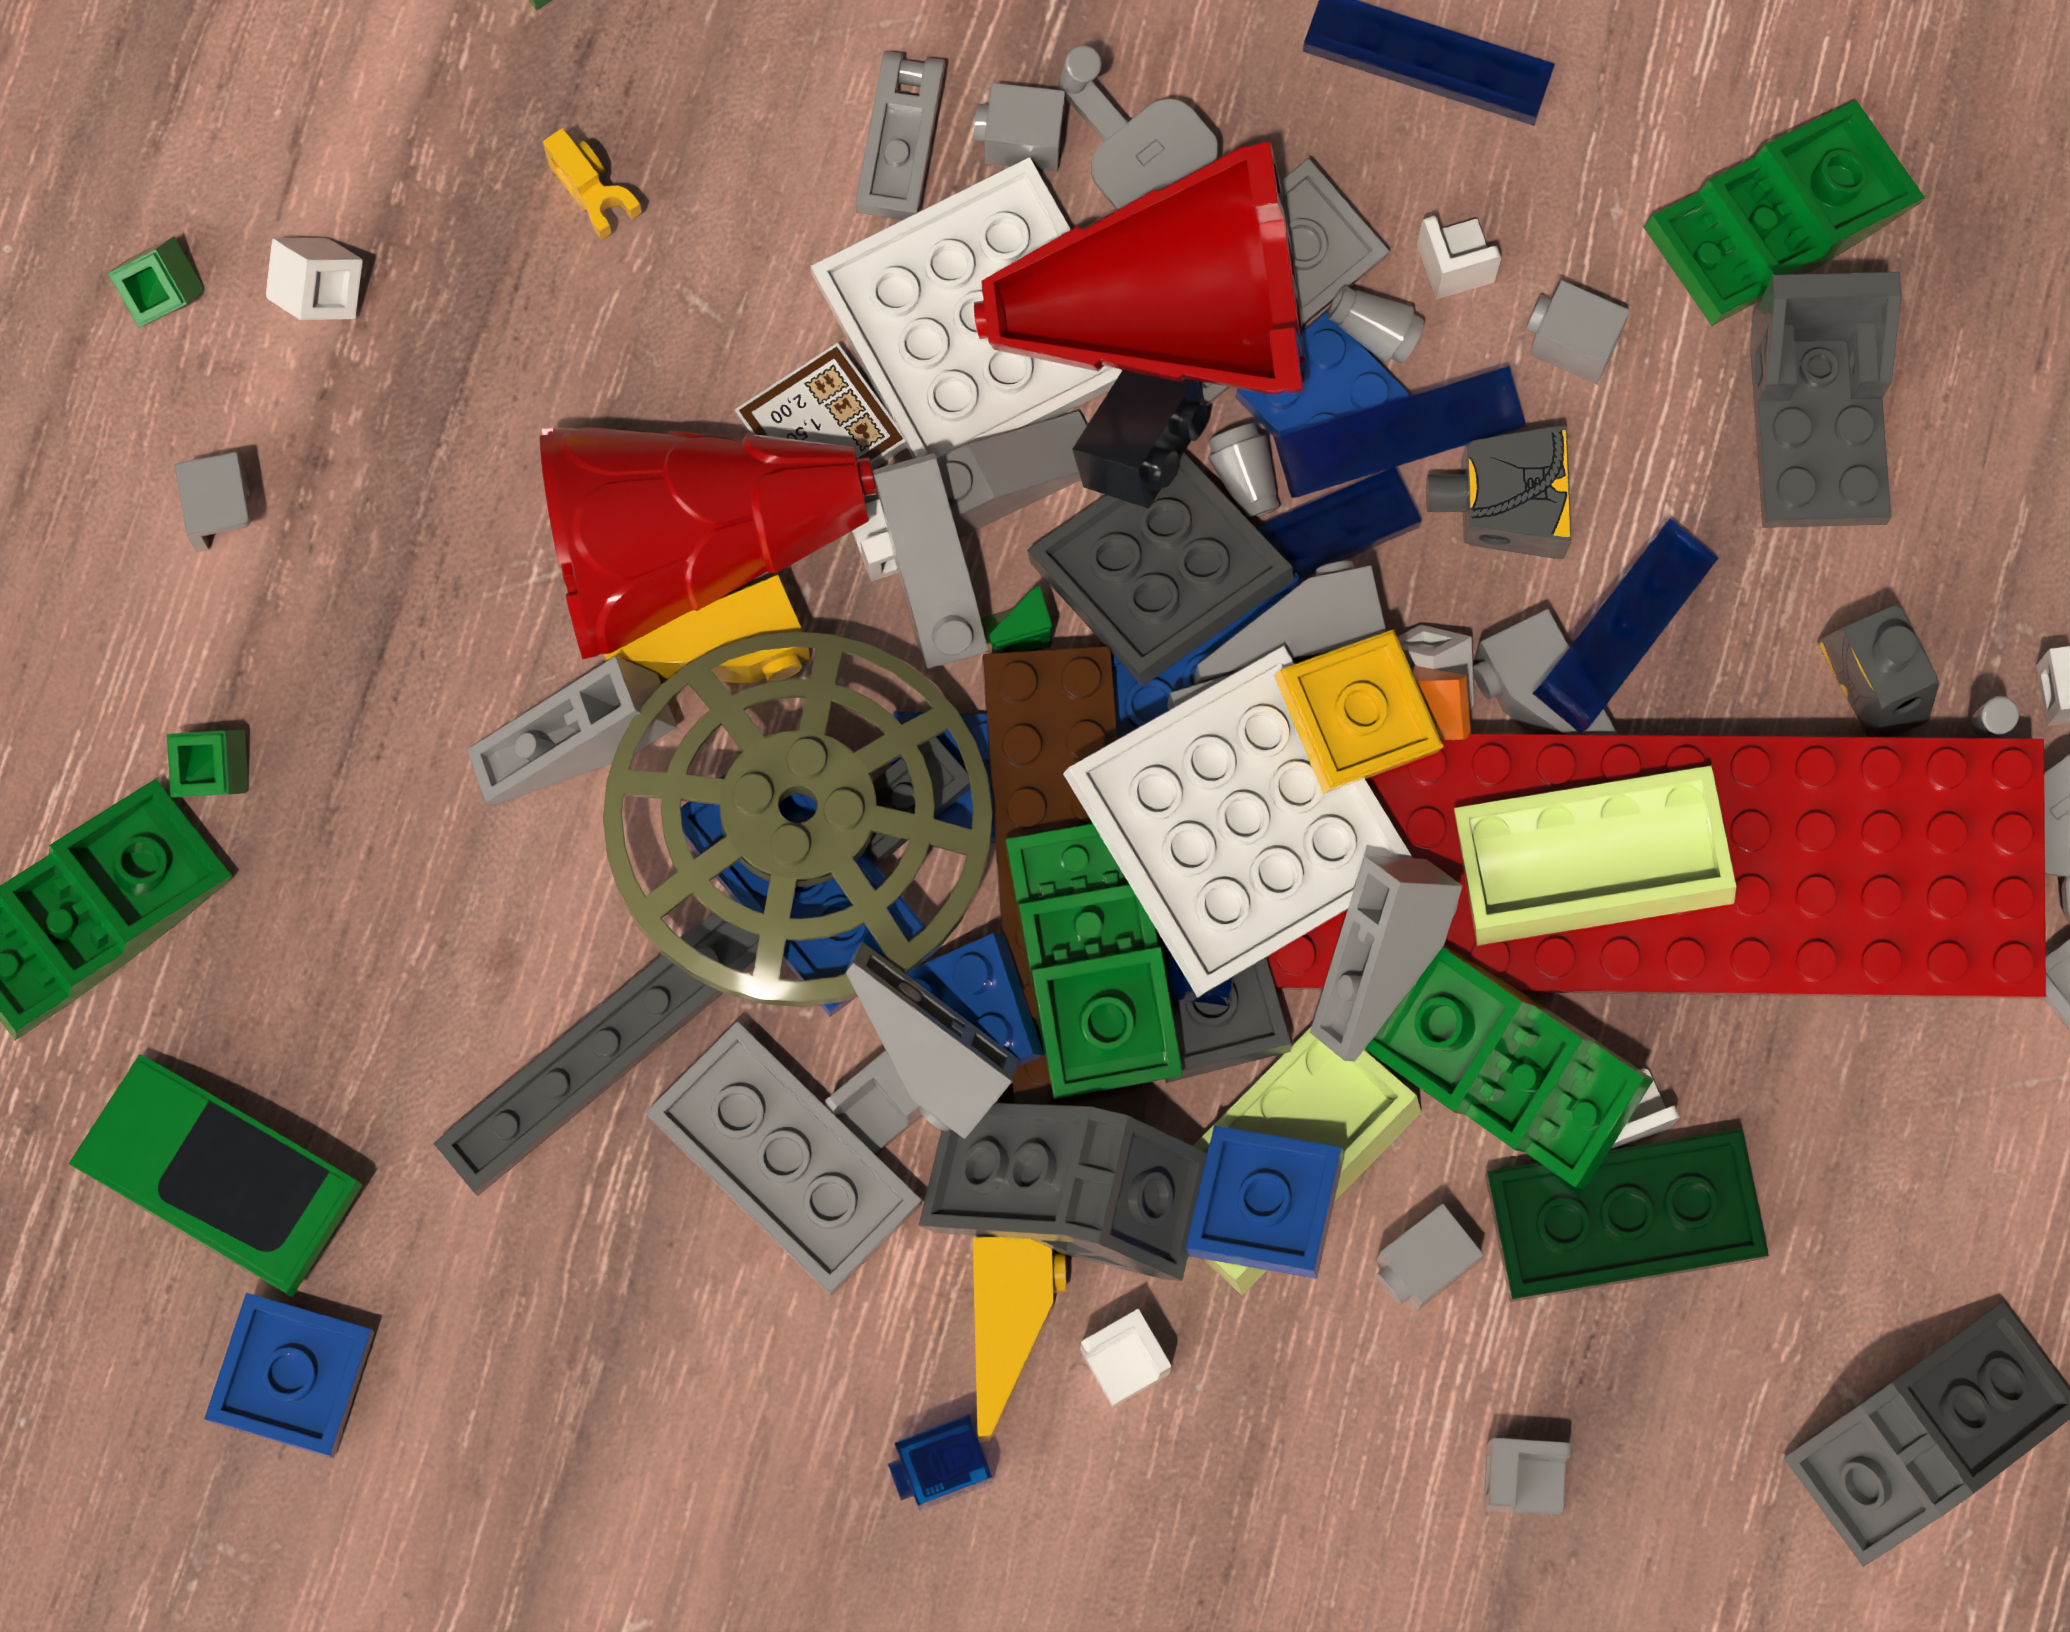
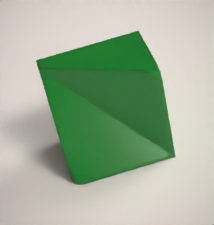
M174 236L125 260L107 273L138 328L188 304L203 293L204 290Z
M1039 585L1034 587L1015 608L981 618L989 654L1037 651L1050 647V644H1052L1053 626Z
M245 730L167 734L170 798L230 795L248 792Z

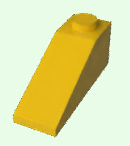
M776 575L716 600L699 611L692 610L611 654H604L606 662L615 656L657 673L659 679H669L688 663L723 645L757 635L794 631L803 632L780 578ZM789 647L761 650L728 660L711 669V671L721 682L753 684L765 678L767 682L785 680L802 669L801 663L810 660L809 648Z
M1002 1237L973 1238L978 1443L992 1442L1053 1311V1293L1066 1292L1065 1254L1052 1253L1051 1248L1030 1239Z

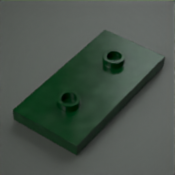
M1742 1128L1610 1150L1586 1189L1575 1188L1540 1162L1491 1170L1485 1174L1510 1302L1762 1260L1769 1256Z

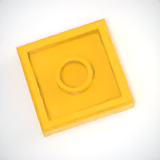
M1394 629L1280 669L1274 675L1323 794L1435 754L1443 748V744Z

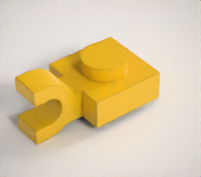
M561 128L542 141L548 165L582 210H587L591 225L601 240L612 234L610 224L603 216L607 208L619 206L625 210L631 219L642 213L640 203L626 188L618 185L604 187L601 184L598 175L604 172V168L594 151L584 140L575 145L565 130Z

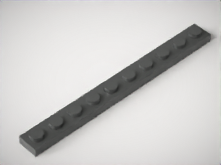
M936 737L918 746L932 781L935 805L934 819L970 790L968 773ZM901 758L873 781L876 805L915 814L913 786L906 765ZM873 832L864 852L878 866L908 840ZM713 913L682 939L701 954L732 969L749 973L755 966L760 935L746 932L722 920ZM661 955L433 1144L470 1189L479 1196L720 997L723 992L692 978L665 956Z

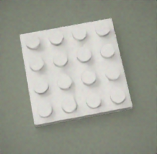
M1030 157L811 265V274L885 409L896 423L913 459L932 453L938 458L968 443L1056 418L1109 391L1122 372L1120 369L1106 366L1098 372L997 351L989 344L988 338L979 339L974 317V302L983 301L981 281L1071 230Z
M1284 646L1070 766L1063 773L1197 997L1346 911L1352 898L1364 855L1412 858L1365 779L1323 794L1274 678V675L1280 669L1295 664Z

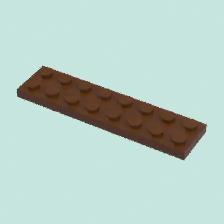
M1110 646L983 654L982 656L1001 934L1005 935L1042 1050L1043 1045L1004 838L1092 823L1063 773L1070 766L1117 740ZM1045 1055L1016 1067L1012 1081L1013 1104L1095 1107L1128 1115L1146 1124L1143 1083L1054 1099Z

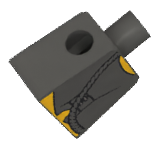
M1553 426L1478 439L1466 443L1461 459V474L1427 475V512H1463L1464 543L1470 546L1553 559H1564L1572 540L1567 426Z
M1898 603L1849 624L1818 640L1817 643L1865 737H1895L1929 721L1939 687L1938 677L1908 618ZM1904 703L1905 707L1900 708V709H1896V708H1898L1901 704Z

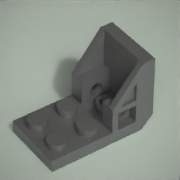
M1900 272L1772 275L1752 319L1750 347L1762 528L1887 525L1891 519L1882 398L1889 388L1893 376L1902 297Z
M994 1103L965 1139L951 1129L949 1131L941 1130L919 1226L941 1234L1030 1239L1066 1255L1160 1279L1183 1281L1188 1259L1186 1244L1207 1153L1128 1115L1095 1107Z
M2002 1301L1916 1365L1785 1456L1784 1459L1864 1567L1955 1508L2070 1420V1390Z

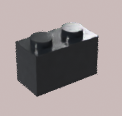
M1122 370L1072 448L1083 488L1149 509L1161 488L1168 487L1173 481L1178 469L1179 460L1191 440L1196 441L1205 429L1208 410L1203 402L1199 382L1189 379L1177 382Z

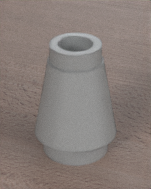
M1345 285L1336 293L1327 312L1328 320L1336 323L1339 328L1383 362L1392 359L1400 364L1403 363L1415 348L1424 327V319L1414 315V308L1412 306L1359 290H1352Z
M1255 423L1228 430L1208 441L1213 453L1208 459L1238 509L1241 510L1247 520L1264 516L1280 508L1276 498L1277 492L1267 436L1259 435Z

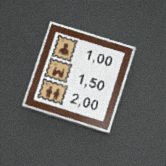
M838 343L734 410L736 418L748 434L854 447L857 459L870 458L872 470L907 448L896 423Z

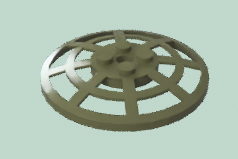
M794 631L757 635L723 645L688 663L661 684L640 708L641 713L634 716L617 746L606 781L603 823L607 859L618 893L637 927L663 956L692 978L727 995L760 1004L793 1007L833 1004L856 998L858 995L847 974L803 981L779 979L786 940L805 941L829 938L854 930L865 924L886 956L885 959L907 975L942 946L964 918L979 889L989 855L992 805L988 775L976 741L957 709L931 681L903 660L870 644L833 634ZM789 647L816 648L810 680L789 679L770 681L746 688L731 695L711 671V669L728 660L761 650ZM842 653L863 658L893 673L920 693L933 709L901 725L891 713L872 699L847 687L836 685ZM689 684L709 708V711L700 717L683 737L670 761L668 771L629 770L635 750L651 721L676 693ZM806 698L799 730L779 732L767 737L761 733L744 711L752 706L772 700ZM831 703L841 705L862 715L878 727L884 735L858 751L853 752L843 743L825 735ZM722 725L742 750V753L728 770L725 779L687 774L699 748ZM948 730L959 747L969 775L973 804L972 829L934 819L935 805L932 781L918 746ZM901 756L913 786L915 814L877 806L875 789L870 774ZM803 794L815 802L817 810L808 821L794 823L781 815L779 811L781 802L790 795ZM624 796L662 799L661 816L664 839L677 873L647 896H645L635 878L625 846L622 818ZM681 801L720 805V821L724 838L695 859L689 851L682 828ZM873 832L909 840L908 847L897 868L883 885L874 890L856 864L867 848ZM929 845L966 855L962 874L946 904L928 926L908 942L887 908L895 903L913 882L926 857ZM739 861L753 874L770 882L764 914L733 901L717 889L711 880ZM835 879L852 904L851 907L822 917L790 918L796 887L817 885ZM694 894L705 907L722 920L746 932L760 935L753 974L732 969L701 954L675 934L662 918Z

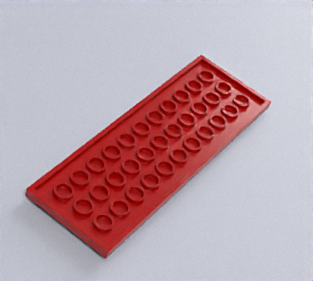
M1469 734L1464 740H1441L1443 748L1437 753L1365 779L1412 858L1427 859L1463 886L1458 899L1457 910L1452 918L1444 945L1520 992L2043 999L2046 997L2044 739ZM1712 766L1736 882L1734 904L1477 946L1454 808ZM1347 910L1266 957L1275 989L1323 990Z

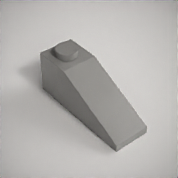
M1079 411L968 443L936 458L959 538L1081 480L1072 450L1087 426Z
M928 454L872 470L913 634L927 669L988 652L975 594L935 454Z
M1339 561L1317 568L1316 577L1308 578L1200 662L1193 676L1194 684L1198 685L1235 674L1282 646L1285 647L1293 662L1297 664L1386 632L1372 566L1354 569L1353 561Z
M1549 609L1480 642L1474 658L1477 664L1472 666L1473 675L1479 689L1488 700L1496 697L1503 712L1533 734L1618 735Z
M615 656L468 748L467 752L485 803L494 806L612 764L617 746L635 715L641 713L640 708L661 685L658 674ZM668 703L651 721L635 753L677 728Z
M1364 855L1310 1033L1344 1061H1356L1444 946L1452 918L1457 910L1458 899L1463 886L1427 859Z
M862 942L855 950L846 974L911 1099L919 1105L921 1114L929 1123L943 1131L951 1129L965 1139L1011 1084L1019 1059Z

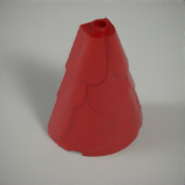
M1258 143L1252 147L1242 146L1160 191L1152 190L1084 230L1079 227L1073 228L981 281L983 301L974 302V317L979 339L988 338L989 344L997 351L1098 372L1106 366L1177 382L1189 379L1276 396L1283 393L1305 392V372H1301L1300 364L1305 363V352L1296 275L1287 217L1284 215V209L1278 193H1281V185L1271 143Z
M552 427L541 430L540 455L551 530L558 564H561L563 579L568 590L566 601L582 659L596 657L600 654H611L691 610L699 611L766 572L775 574L869 522L865 497L876 495L870 458L857 459L855 448L850 446L748 433L741 440L680 431L658 433L602 427H581L576 429Z

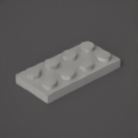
M738 1021L645 1112L646 1116L830 1296L922 1205V1200Z

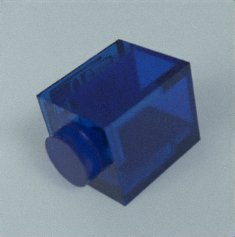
M969 1415L895 1442L899 1459L887 1463L901 1501L914 1497L918 1511L993 1484L990 1469Z

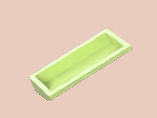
M1712 766L1454 808L1477 946L1734 904L1736 882Z
M1310 1027L1291 1047V1052L1285 1053L1214 1125L1342 1147L1344 1160L1335 1196L1336 1201L1421 1114L1417 1095L1365 1050H1363L1356 1061H1344L1310 1033ZM1214 1125L1193 1145L1194 1147L1208 1153ZM1204 1259L1242 1296L1267 1271Z

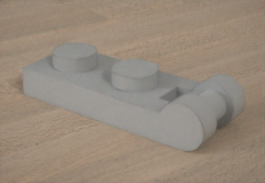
M884 51L855 203L856 213L904 220L919 212L939 97L944 80V59L927 57L925 63L903 60V53ZM899 84L920 87L919 96L897 93Z

